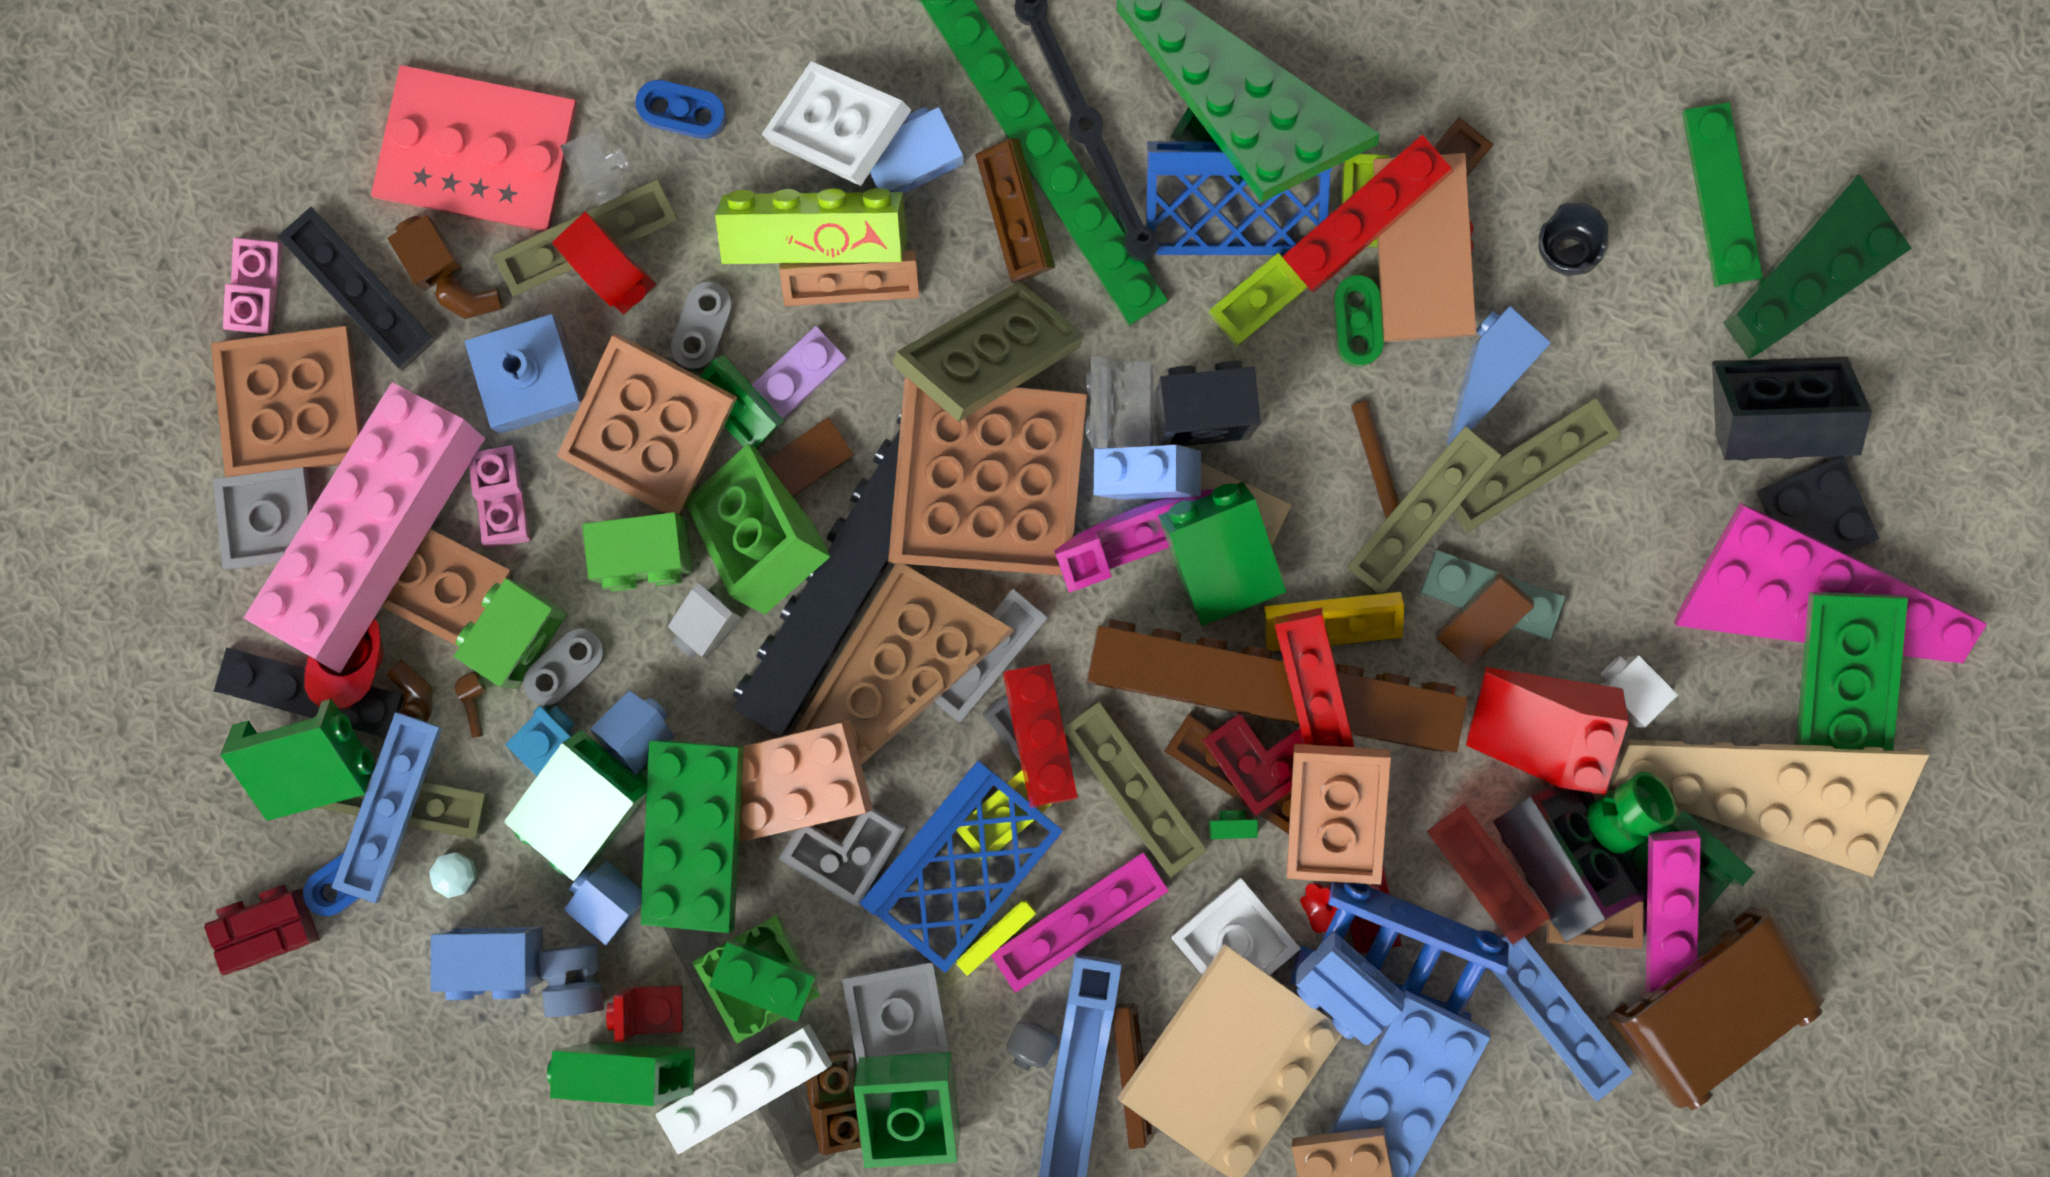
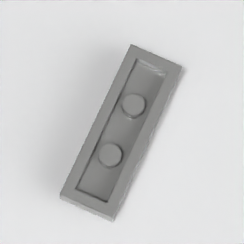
M1014 589L1010 591L991 616L1015 631L934 701L959 723L963 721L1048 619Z

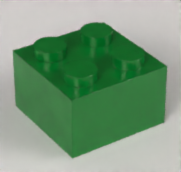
M938 1052L859 1057L854 1082V1094L864 1168L957 1163L961 1130L952 1053Z

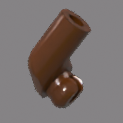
M450 275L440 278L436 284L435 296L441 306L461 318L470 319L504 309L497 287L473 294L458 283L457 277Z

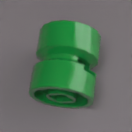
M1642 771L1619 784L1615 790L1607 792L1592 802L1588 808L1587 819L1595 838L1606 849L1613 853L1623 854L1646 841L1649 833H1658L1673 824L1677 818V805L1671 791L1660 778L1652 773Z

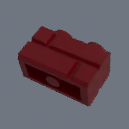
M285 884L259 893L261 902L245 908L243 901H239L215 910L218 919L205 923L204 929L210 946L214 949L213 954L219 971L223 976L320 941L310 910L304 902L302 889L288 892Z

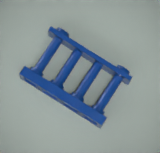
M1331 882L1328 904L1336 907L1337 910L1322 942L1334 932L1344 939L1355 915L1381 925L1365 957L1379 971L1398 933L1424 942L1405 983L1401 985L1394 984L1403 992L1407 990L1471 1021L1472 1014L1464 1011L1485 969L1488 968L1503 975L1508 969V942L1503 941L1493 932L1476 930L1371 888L1368 884ZM1302 945L1293 962L1290 984L1298 987L1296 985V971L1299 965L1312 952L1316 951ZM1442 950L1468 960L1447 1002H1441L1421 994Z

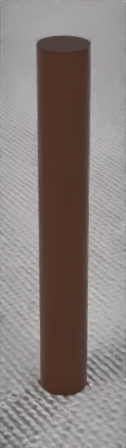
M1368 400L1351 405V409L1386 519L1400 502Z

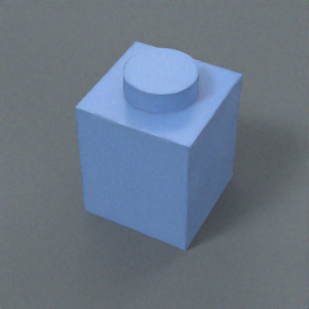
M630 690L590 728L601 746L635 775L648 763L650 740H671L674 737L664 721L668 717L666 711L654 699L648 697L643 701Z
M606 861L594 873L586 869L575 880L569 889L575 895L564 911L602 943L607 945L625 928L640 909L642 889Z

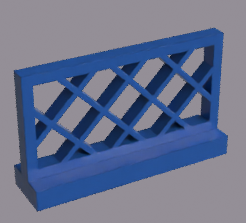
M1147 141L1146 227H1149L1156 233V227L1170 214L1186 230L1174 243H1159L1156 255H1276L1277 253L1285 255L1297 244L1287 231L1303 216L1306 215L1316 226L1328 217L1330 171H1332V168L1316 175L1319 176V191L1305 204L1290 189L1258 204L1243 188L1247 184L1245 180L1241 178L1237 182L1231 176L1240 174L1215 141ZM1157 175H1176L1187 187L1168 204L1156 192ZM1186 175L1199 176L1192 182ZM1210 175H1222L1233 187L1213 204L1198 187ZM1193 192L1209 210L1190 226L1175 209ZM1239 192L1254 210L1235 226L1220 209ZM1285 193L1300 209L1280 226L1265 210L1281 194ZM1156 201L1164 208L1157 216ZM1318 203V216L1316 217L1310 210ZM1216 215L1231 231L1219 243H1207L1197 231ZM1261 215L1276 232L1264 243H1252L1242 231ZM1192 236L1198 243L1185 242ZM1238 237L1243 243L1230 242ZM1283 237L1288 243L1276 242Z
M978 760L859 904L872 915L878 916L946 973L1063 830L1036 807L1030 808L1028 800L1010 787L981 760ZM993 785L1009 797L1010 817L983 819L982 798ZM1014 802L1029 815L1016 816ZM977 806L978 820L964 821ZM1036 820L1049 831V834L1037 847L1019 848L1016 821ZM1011 822L1013 849L986 852L984 824ZM979 825L981 852L954 854L952 835L957 828ZM947 842L948 855L935 856ZM1032 853L1020 867L1019 854ZM1014 854L1016 874L1009 882L989 884L987 857ZM981 857L984 884L957 886L955 860ZM949 860L951 887L925 889L923 869L929 862ZM918 877L919 890L906 891ZM1003 888L991 902L990 889ZM984 890L986 910L982 915L976 918L960 919L958 892ZM952 893L954 920L928 922L925 895ZM920 896L921 923L903 924L889 912L899 898ZM973 924L962 938L961 925ZM955 926L957 945L946 958H943L930 947L928 928ZM923 929V940L911 930Z

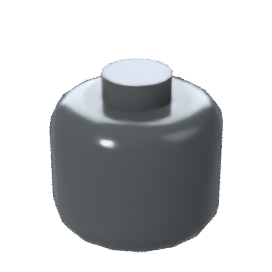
M1021 1019L1016 1023L1007 1042L1006 1049L1009 1054L1015 1057L1013 1063L1016 1066L1029 1071L1031 1066L1044 1068L1048 1064L1057 1046L1058 1039L1047 1028L1033 1021Z

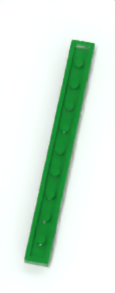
M918 0L1008 139H1019L1028 171L1128 326H1132L1165 305L1168 300L1144 263L1134 261L1127 255L1124 247L1126 235L974 0Z

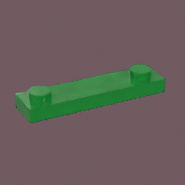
M1730 102L1685 109L1682 112L1714 286L1721 287L1760 280L1763 278Z

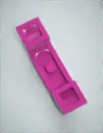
M1214 489L1201 490V497L1165 498L1131 509L1083 531L1062 544L1054 552L1068 592L1071 593L1112 578L1109 569L1169 548L1158 515L1168 512L1173 505L1179 502L1195 501L1212 494Z

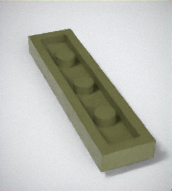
M659 179L587 211L613 237L620 247L678 221ZM582 214L493 255L512 296H516L573 269L553 245L552 241Z
M1594 398L1498 459L1452 515L1463 532L1467 534L1621 435L1598 399Z
M1465 425L1346 567L1378 594H1384L1496 463L1501 454Z
M1100 702L1063 727L1064 733L1169 877L1175 875L1207 851Z
M424 781L408 826L479 839L489 793ZM365 795L317 808L358 816Z

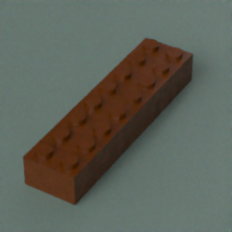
M1113 619L1108 620L1106 627L1098 625L1096 629L1086 679L1088 684L1300 725L1284 661L1273 660L1272 650L1245 646V648L1241 649V653L1227 651V642L1200 637V639H1197L1196 644L1181 642L1182 633L1154 628L1150 636L1135 633L1136 624ZM1337 664L1336 668L1353 735L1442 753L1458 752L1468 697L1455 695L1456 686L1428 682L1421 683V687L1417 688L1409 686L1410 677L1383 673L1376 674V679L1363 677L1364 668Z

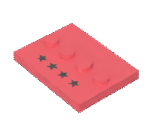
M400 65L371 196L376 199L541 232L550 229L577 102L573 99Z

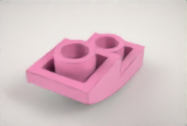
M241 237L233 238L231 283L225 284L223 329L262 334L271 333L283 242Z
M511 445L477 451L469 464L472 495L476 499L483 546L486 549L531 541L514 447Z

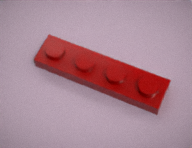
M1422 134L1283 255V259L1313 293L1316 292L1454 172L1453 169Z

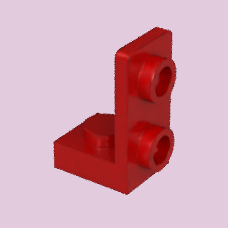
M682 985L627 987L614 994V1002L607 1003V1030L614 1031L615 1042H625L635 1034L682 1033L684 1031Z

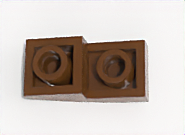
M849 1050L826 1052L832 1065L806 1081L813 1126L822 1155L862 1148L854 1094L853 1052Z

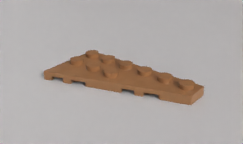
M896 563L793 733L849 720L862 764L1015 630L905 564Z

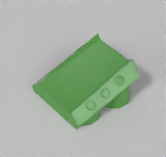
M777 915L734 938L737 941L807 968L785 926ZM725 943L693 961V965L736 1043H739L781 1019L783 1016L709 987L726 945ZM814 983L807 1003L820 996L816 983Z

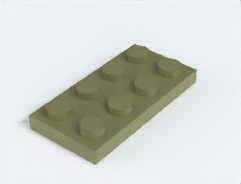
M1018 281L898 350L893 365L954 419L960 422L1079 349L1085 335L1024 283Z

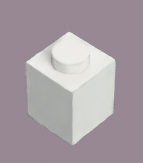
M1639 655L1628 657L1626 660L1619 656L1601 673V676L1605 679L1601 685L1623 688L1628 720L1635 728L1646 727L1678 696Z

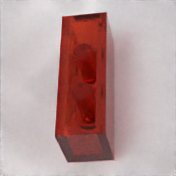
M1465 804L1427 830L1429 837L1513 948L1551 922L1550 915Z

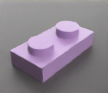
M815 326L756 380L752 386L785 419L847 361V358Z

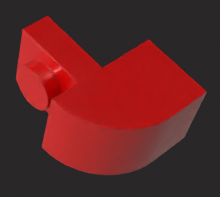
M586 211L552 241L553 245L579 276L610 307L613 305L623 315L634 305L638 304L657 285Z

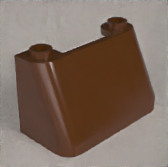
M1749 907L1733 920L1737 925L1736 932L1724 931L1719 935L1722 940L1654 992L1645 991L1639 997L1644 1004L1639 1001L1628 1008L1623 1003L1606 1016L1670 1103L1676 1108L1688 1107L1690 1110H1695L1701 1107L1713 1096L1711 1092L1713 1088L1796 1025L1800 1027L1806 1026L1816 1020L1823 1012L1820 1006L1825 998L1784 930L1769 910Z

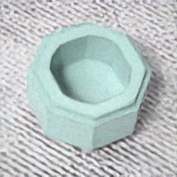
M460 852L439 856L429 871L433 889L447 898L469 893L478 878L474 861Z

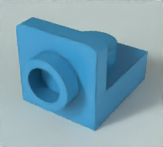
M539 705L533 711L535 715L505 744L536 776L539 775L560 745L574 735L570 730L575 725L574 721L557 705L551 710L545 705Z

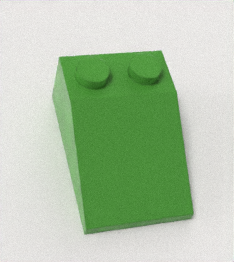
M749 443L691 495L686 505L730 597L763 614L768 613L831 557L815 525L756 448Z

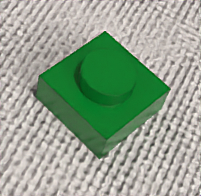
M1246 810L1218 811L1219 819L1208 820L1210 839L1258 838L1257 819H1246Z

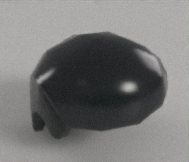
M1584 202L1562 204L1557 208L1554 215L1547 222L1543 223L1538 243L1539 254L1549 269L1563 276L1587 274L1597 267L1607 253L1608 223L1600 210ZM1572 239L1579 243L1558 251L1559 244L1564 240Z

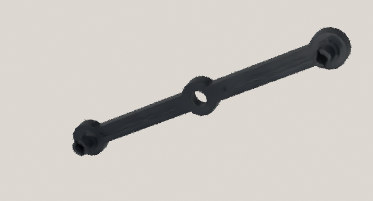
M1015 0V16L1024 25H1029L1070 112V135L1075 141L1085 144L1127 234L1124 246L1127 255L1134 261H1149L1158 251V236L1154 230L1144 227L1101 136L1103 127L1102 117L1096 110L1088 108L1046 19L1047 0ZM1085 119L1091 121L1093 128L1088 131L1082 130L1079 127L1080 121Z

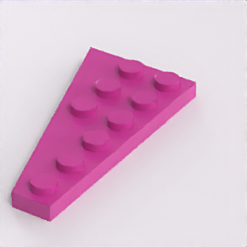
M1741 502L1674 620V624L1681 627L1805 643L1809 592L1903 595L1908 598L1903 656L1964 663L1987 625L1982 619Z

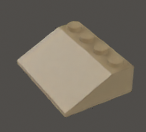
M1224 944L1117 1099L1228 1177H1245L1343 1035L1334 1027L1330 1017L1319 1009H1313L1308 1006L1299 995Z

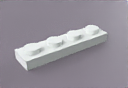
M807 1024L694 1090L693 1095L675 1101L655 1115L676 1152L680 1154L826 1070L832 1065V1062L811 1026Z

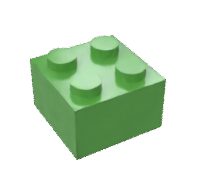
M675 512L582 524L588 579L602 584V589H610V592L638 589L637 581L647 579L648 583H655V586L677 585L683 583L682 575L693 574L687 520Z
M505 578L502 584L496 582L486 593L481 603L485 610L477 622L470 621L460 632L455 642L459 649L453 657L499 687L518 689L524 681L527 670L538 660L568 613L524 584Z

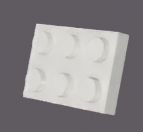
M810 61L761 135L772 145L861 186L911 109L898 98Z

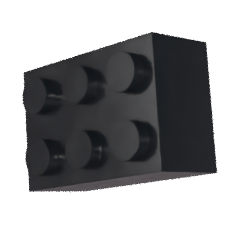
M1226 361L1214 364L1215 370L1196 372V366L1193 365L1167 369L1168 375L1160 376L1154 393L1159 446H1193L1249 440L1261 423L1255 367L1243 368L1242 361Z

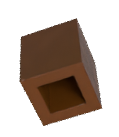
M427 215L421 218L419 216H412L405 219L396 226V233L387 237L412 281L423 291L436 285L440 278L451 276L463 268L437 224Z

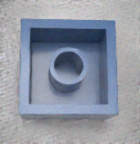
M542 927L451 928L431 934V992H445L446 1000L474 999V995H482L484 991H492V999L521 998V994H529L531 987L543 982V978L540 977L538 951L542 950Z

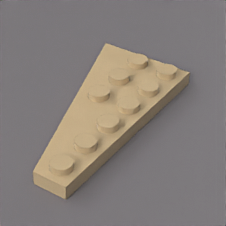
M1627 739L1610 782L1612 786L1617 788L1619 784L1636 773L1642 771L1652 773L1660 778L1669 788L1679 810H1685L1696 816L1873 877L1926 764L1929 753L1926 749L1908 748V751H1885L1881 747H1864V750L1834 749L1833 746L1758 744V746H1734L1733 743L1715 742V745L1685 744L1684 741Z

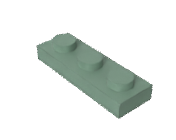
M1436 550L1420 594L1458 608H1463L1499 572ZM1505 575L1534 601V608L1513 628L1550 640L1565 597Z

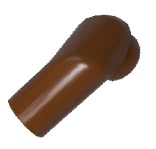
M400 659L386 674L393 683L403 690V709L400 713L427 722L432 714V687Z

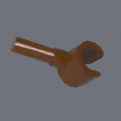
M476 671L462 676L455 683V692L460 701L464 703L472 738L483 736L477 703L474 698L487 692L484 683L480 684L478 679L481 676Z

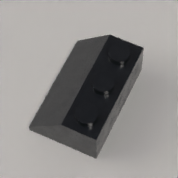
M1848 357L1712 362L1715 432L1724 460L1746 461L1750 459H1793L1798 457L1836 458L1840 456L1862 455L1872 410Z
M1553 786L1530 796L1493 822L1501 834L1503 843L1510 849L1524 872L1527 883L1534 889L1547 910L1552 924L1559 930L1565 942H1568L1647 898L1648 884L1628 852L1623 854L1613 853L1595 838L1587 819L1588 808L1595 801L1592 793Z

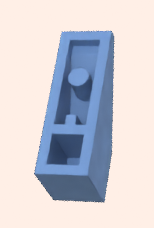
M1510 306L1500 316L1495 311H1492L1476 328V333L1481 337L1472 346L1447 444L1452 442L1465 425L1473 430L1551 343Z

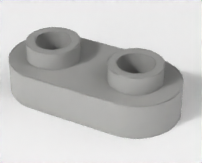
M700 283L687 296L671 341L672 355L685 369L692 371L705 369L716 358L733 309L729 293L718 283ZM706 297H714L716 299V306L711 311H703L701 309V302ZM691 339L701 341V349L695 354L686 352V344Z
M575 629L566 633L527 670L524 676V689L527 696L539 705L551 706L562 702L602 664L605 648L600 637L586 629ZM578 643H583L587 647V655L582 660H576L572 653L574 646ZM549 674L552 676L554 684L549 691L545 692L540 688L539 680L543 675Z

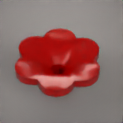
M1311 882L1306 886V895L1301 897L1300 902L1308 916L1312 930L1316 933H1326L1337 910L1336 907L1328 904L1331 886L1323 887L1318 882Z

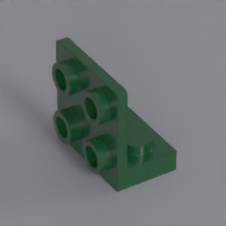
M1677 809V818L1674 823L1658 833L1696 831L1700 837L1699 921L1730 884L1744 886L1755 871L1685 810ZM1649 837L1630 854L1647 884ZM1647 898L1640 902H1643V906L1647 909Z

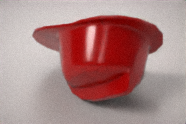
M375 617L340 673L308 656L304 687L309 699L319 707L322 701L332 699L338 709H345L360 701L369 691L376 670L381 665L384 655L380 626Z

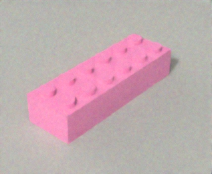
M392 382L243 618L340 673L485 438L463 418Z

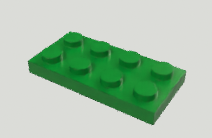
M1809 592L1796 745L1833 746L1834 749L1864 750V747H1881L1885 751H1894L1908 598L1903 595Z
M662 739L649 741L640 925L730 933L735 930L744 746Z

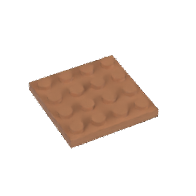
M905 377L888 561L900 564L1062 575L1054 550L1073 538L1087 394L1015 387L958 422L909 378Z

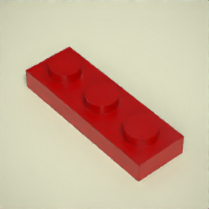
M1050 663L1005 671L1003 679L1030 808L1075 800L1078 798Z

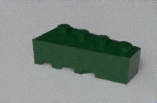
M1858 174L1842 185L1763 278L1759 280L1724 320L1723 324L1748 359L1778 342L1904 255L1912 247Z

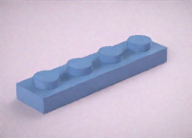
M395 712L332 889L372 903H379L381 901L441 735L442 727Z
M1512 926L1499 936L1503 941L1509 943L1508 969L1504 975L1491 969L1490 971L1589 1095L1598 1102L1633 1072L1519 929Z

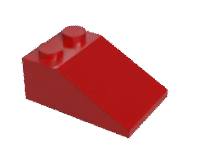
M1485 667L1467 732L1466 746L1557 787L1606 794L1629 722L1623 688Z

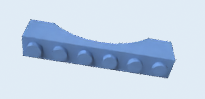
M1078 953L1074 954L1038 1177L1087 1176L1096 1108L1122 966L1120 960Z

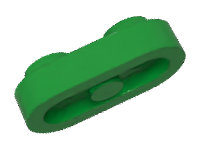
M1353 275L1345 278L1338 285L1333 295L1336 349L1341 360L1349 366L1365 367L1372 364L1383 350L1381 299L1375 282L1366 276ZM1356 292L1361 294L1364 299L1363 306L1359 308L1350 306L1347 300L1350 293ZM1355 337L1363 338L1367 343L1366 351L1362 353L1355 352L1351 347V340Z

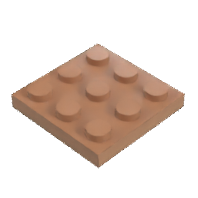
M340 326L211 343L225 477L301 467L314 469L341 464L362 430L352 336L349 327Z
M615 334L611 336L557 457L663 513L675 512L682 516L738 397L631 340Z

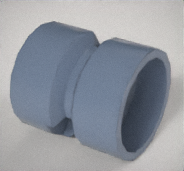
M598 944L538 951L540 977L548 981V986L542 990L544 1017L571 1016L604 1010L602 984L594 980V975L600 971ZM576 970L577 980L565 982L566 971Z

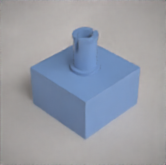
M553 314L465 340L491 429L503 434L578 410L584 395L562 322Z

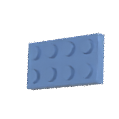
M1407 990L1404 991L1405 1008L1403 1012L1389 1026H1385L1329 1130V1133L1384 1127L1394 1177L1415 1176L1491 1038L1489 1030Z

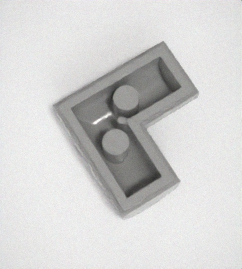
M873 807V810L858 816L843 843L814 825L797 829L779 857V860L855 907H858L906 827Z

